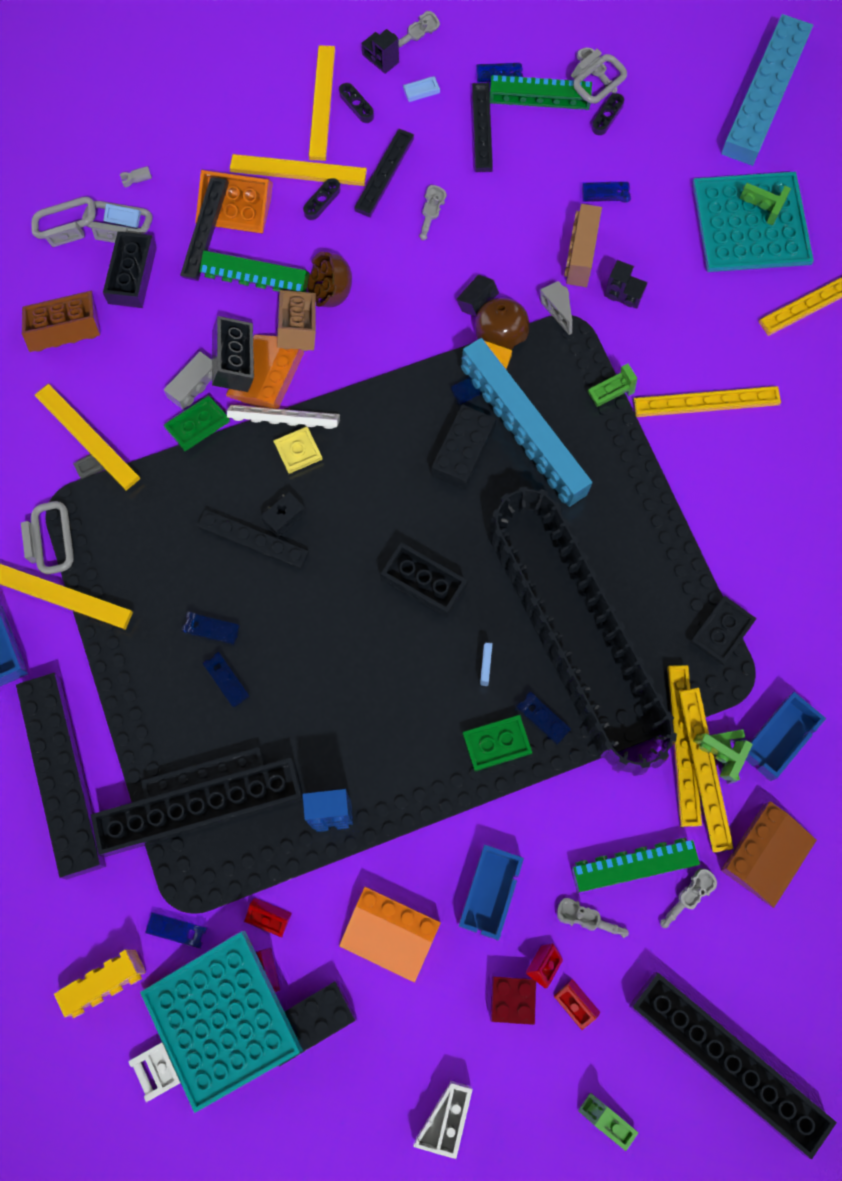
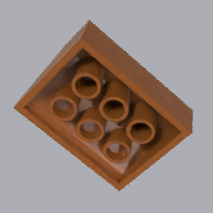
M92 290L23 306L22 336L29 352H39L46 348L59 347L63 344L76 343L79 340L94 339L100 336V326Z
M769 801L763 804L721 871L769 906L775 908L817 840L788 813Z

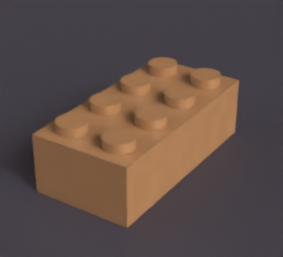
M581 204L580 211L576 210L564 274L567 277L566 284L582 287L588 286L602 207Z
M280 290L277 348L301 349L303 351L314 350L316 293Z

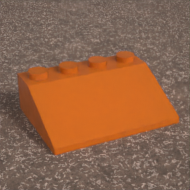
M201 170L195 224L197 223L210 178L215 177L226 179L229 182L215 227L263 234L271 203L273 182L268 179Z
M254 335V379L248 392L228 389L226 396L255 407L279 409L304 355V351L301 349L277 348L278 336Z
M364 887L339 946L415 983L441 922Z

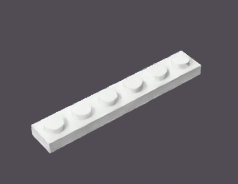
M231 405L227 410V418H233L235 421L249 419L252 422L269 421L271 424L283 422L291 426L305 424L307 427H315L318 425L327 429L337 427L340 421V414L238 405Z

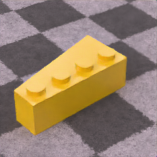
M125 949L119 953L121 957L111 958L104 962V968L101 969L99 967L91 970L85 975V979H77L54 993L63 1016H72L74 1019L85 1013L84 1008L90 1005L95 1007L104 1002L103 997L108 994L114 996L123 991L122 986L127 983L133 985L142 979L141 975L145 974L146 970L136 950Z

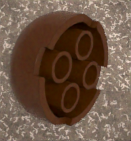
M319 252L312 260L314 265L311 274H309L308 292L316 293V306L336 307L346 300L351 291L352 272L348 262L342 256L330 252ZM320 281L323 282V284H316V282Z
M496 298L488 301L480 308L476 315L475 328L477 339L482 338L484 341L510 350L514 349L515 345L524 342L528 337L529 317L527 311L519 302L510 298Z

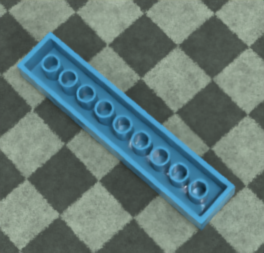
M784 14L781 15L727 137L721 155L752 166L754 165L808 40L813 24Z
M480 338L463 349L461 365L463 372L471 377L474 387L481 390L484 400L487 403L490 402L496 416L501 417L504 421L506 429L512 431L516 442L524 447L527 457L530 460H534L538 471L546 476L549 486L552 489H556L559 493V499L570 507L587 496L592 481L484 340Z

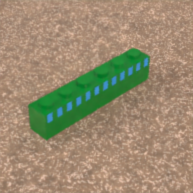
M492 75L491 104L589 110L590 103L585 101L576 92L573 80ZM582 81L580 85L591 95L592 82Z
M203 250L200 272L205 274V278L215 280V277H220L224 282L232 283V280L239 281L238 284L249 286L250 283L255 284L256 288L265 290L266 287L273 288L272 291L279 293L280 290L306 292L309 272L306 270Z
M686 838L674 840L675 844L667 846V843L663 842L655 844V849L647 850L646 846L635 849V853L629 855L627 851L616 853L615 858L608 859L607 856L595 858L596 862L589 864L587 860L576 862V867L571 868L577 893L700 865L694 841H687Z

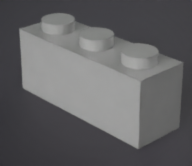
M199 352L166 386L164 392L167 398L183 410L190 406L194 398L199 393H202L212 380V360L202 352Z

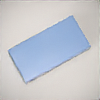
M435 76L403 85L408 102L440 93Z
M106 203L103 221L138 229L141 211Z
M492 643L484 644L481 686H488Z

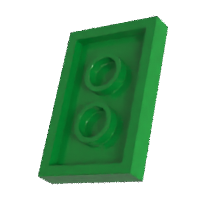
M208 395L164 424V428L184 451H187L229 423L230 419L227 418L223 410Z
M520 715L463 732L474 771L532 754Z

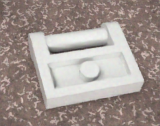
M163 1042L128 1061L130 1067L134 1068L143 1088L146 1102L181 1083ZM144 1060H146L158 1087L154 1091L141 1064Z

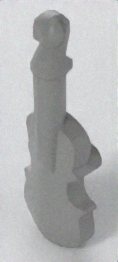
M426 11L423 15H420V21L411 24L408 27V34L399 39V48L410 40H420L421 37H424L425 33L432 34V32L436 31L440 25L437 16L431 11Z
M592 48L580 49L577 53V59L581 62L594 50ZM602 64L592 74L598 76L607 87L613 81H610L605 75L607 67ZM617 87L611 91L613 94L617 93Z
M430 185L424 196L427 199L422 210L425 220L422 233L419 235L423 241L427 239L431 221L439 216V211L441 210L439 206L444 205V200L447 196L446 191L436 185Z
M700 868L695 872L694 876L691 877V884L679 893V902L667 913L666 918L660 921L662 928H668L669 924L676 919L684 908L694 909L701 902L702 896H710V893L717 887V880L710 871Z
M564 898L558 906L557 918L562 923L570 924L571 926L579 924L590 931L600 928L612 934H620L623 938L629 934L626 928H620L616 924L613 925L602 921L598 911L581 907L579 901L575 902L570 898Z

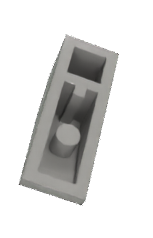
M557 281L540 290L541 304L570 335L572 334V315L569 291L567 287Z

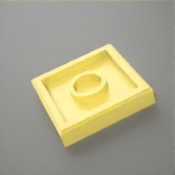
M308 427L274 440V444L288 474L323 460Z

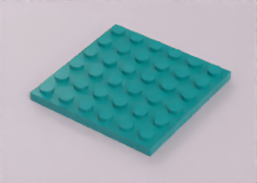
M796 172L694 178L693 189L707 272L812 265L814 262ZM746 183L780 196L784 186L791 188L773 225L767 223L771 214L770 211L740 199Z
M241 931L140 992L194 1113L303 1051L246 931Z

